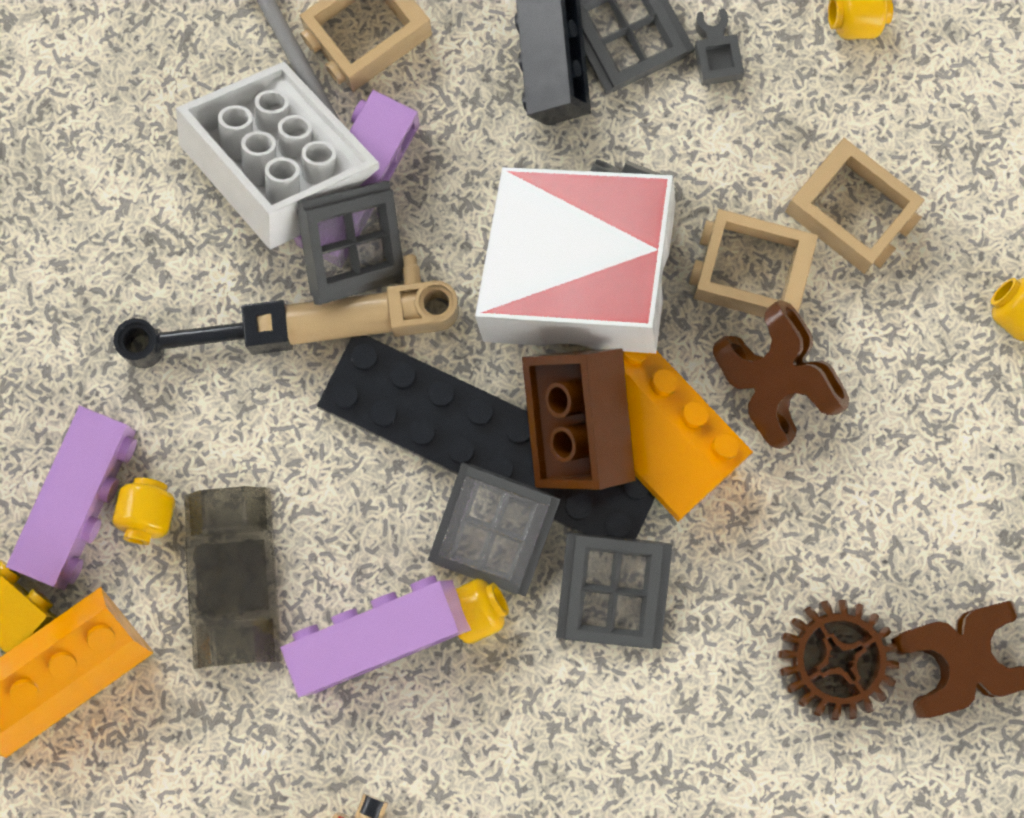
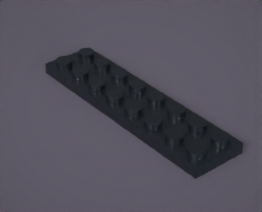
M369 336L351 337L317 404L318 409L458 475L461 463L464 462L535 487L527 411ZM636 476V481L601 490L538 488L561 498L553 521L578 533L621 538H637L655 500V497ZM484 487V488H486V489H488V490H490V491H492V492H494V493H496V494H498V495H500V496L502 495V493H500V492H498V491H495V490L489 489V488H487V487ZM510 496L509 500L530 510L532 509L533 504Z

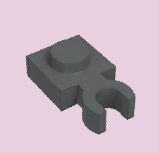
M724 8L718 11L717 20L719 24L716 26L706 24L703 12H698L695 28L704 40H697L694 48L702 86L742 80L744 76L737 34L724 35L728 24V14Z

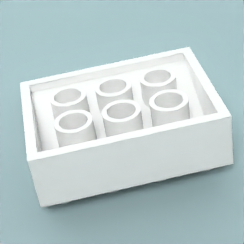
M285 62L176 107L179 145L270 250L301 235L297 215L299 201L359 187L379 169V162Z

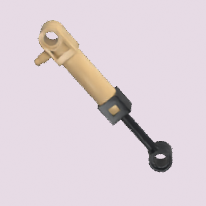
M408 254L403 258L404 285L387 287V292L346 297L322 305H315L314 301L286 305L284 300L246 304L241 306L243 322L161 332L160 329H154L149 322L143 319L132 318L118 326L114 333L113 342L116 351L129 364L137 368H149L161 360L164 349L241 339L245 340V346L250 353L256 355L293 350V345L351 337L393 332L394 337L439 332L449 329L455 324L459 315V305L455 290L449 284L435 280L421 282L417 257L414 254ZM435 298H442L448 302L449 306L442 314L434 315L426 310L428 302ZM147 335L149 338L147 347L137 353L131 352L133 340L138 336Z

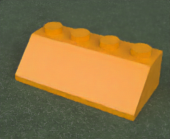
M623 351L635 476L679 522L731 475L753 451L658 351H656V354Z
M101 587L0 657V756L7 758L153 654L150 646Z

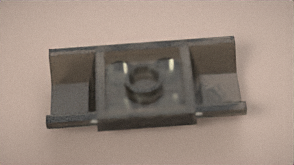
M240 486L199 490L184 495L185 554L193 669L249 663L282 662L271 488Z

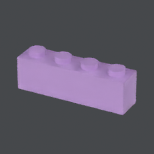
M372 90L367 101L360 100L351 118V122L354 124L350 132L379 162V169L360 186L383 180L389 181L420 126L417 111ZM374 208L352 213L356 237L360 235ZM343 216L318 222L321 246L347 239ZM300 235L294 238L297 246L303 249ZM348 248L323 254V259L341 268L349 255Z
M79 405L6 568L62 590L66 589L68 583L73 584L76 581L83 566V560L79 558L86 542L92 543L99 532L101 519L98 518L103 504L104 502L110 503L117 492L119 479L116 478L120 466L122 462L128 463L134 454L137 440L133 438L136 433L135 430L127 424Z
M435 575L412 583L410 585L412 592L398 598L396 592H392L370 601L373 609L358 614L355 608L331 617L333 625L319 631L318 625H313L293 633L294 641L280 648L298 698L316 694L471 631L453 581H437Z

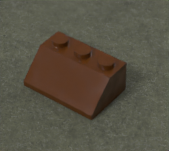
M623 349L582 350L522 357L535 488L601 490L636 481Z

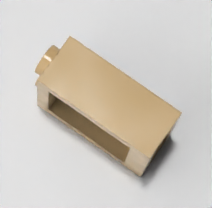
M319 0L299 15L304 28L300 35L314 54L321 51L329 61L325 64V67L338 85L345 82L354 92L432 36L430 19L415 0H384L404 26L352 64L321 25L356 0Z
M843 137L791 199L785 212L811 233L818 235L820 240L865 274L873 264L880 269L896 250L890 243L899 232L906 237L922 218L916 211L925 200ZM846 165L903 209L871 249L813 205Z
M718 209L714 222L706 220L699 245L707 246L703 261L695 259L689 284L696 286L693 299L763 318L766 310L778 301L774 298L710 282L724 229L794 247L781 300L790 303L799 313L818 235Z

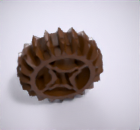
M827 600L820 602V617L813 608H805L803 615L807 624L798 618H793L790 621L791 627L798 635L783 633L781 636V640L784 643L792 645V650H780L777 652L778 658L791 659V667L779 669V675L789 676L793 674L796 680L789 683L785 690L787 693L795 692L800 688L803 690V693L797 700V705L800 707L806 706L812 699L815 700L812 707V715L821 716L826 706H828L829 719L834 721L839 720L842 707L849 720L857 718L856 704L865 713L873 712L874 708L869 696L876 701L884 702L887 696L879 688V685L894 687L896 683L895 679L885 675L886 669H899V662L887 660L886 653L897 651L898 646L896 643L884 645L882 642V638L891 633L890 628L884 627L875 631L873 626L879 620V615L876 613L870 614L863 621L861 619L864 613V606L862 604H856L849 615L846 600L837 601L835 613H833L831 605ZM838 623L849 626L856 630L862 638L850 644L840 642L834 633L830 634L824 624ZM814 633L817 638L816 644L820 651V657L817 663L806 671L804 650L810 636ZM832 649L836 653L855 649L854 652L847 655V662H842L847 665L844 670L841 667L821 671L822 668L830 664L829 658L833 657L830 655ZM870 649L872 658L871 672L866 683L862 686L859 682L861 676L857 670V662ZM831 675L837 678L842 686H846L851 695L843 698L834 697L822 692L813 683Z

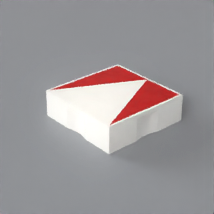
M502 167L475 314L483 342L537 346L575 344L592 349L622 348L625 352L656 354L663 305L662 274L669 257L676 206L673 175Z

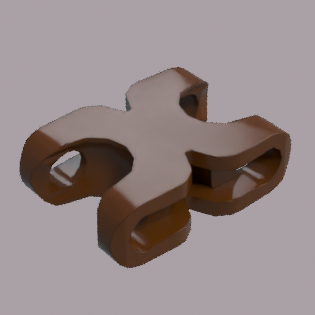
M778 300L766 310L764 315V321L772 339L770 351L764 357L755 355L744 341L736 336H724L716 341L713 346V354L726 379L732 386L737 389L753 388L755 390L748 403V414L765 441L774 448L783 449L791 444L796 437L797 428L789 411L791 398L796 393L807 396L817 406L819 411L826 415H838L845 411L849 406V396L830 364L822 360L810 362L806 360L808 353L813 347V336L795 308L788 302Z
M1005 601L965 612L956 620L955 629L948 623L938 621L896 634L891 638V642L896 643L898 646V650L895 651L897 654L925 652L933 656L940 666L941 679L937 687L926 695L916 697L913 701V708L917 718H931L965 709L975 700L976 690L981 695L988 697H1002L1024 690V666L1008 668L1000 664L991 652V639L995 631L1008 623L1014 622L1017 618V611L1013 601Z

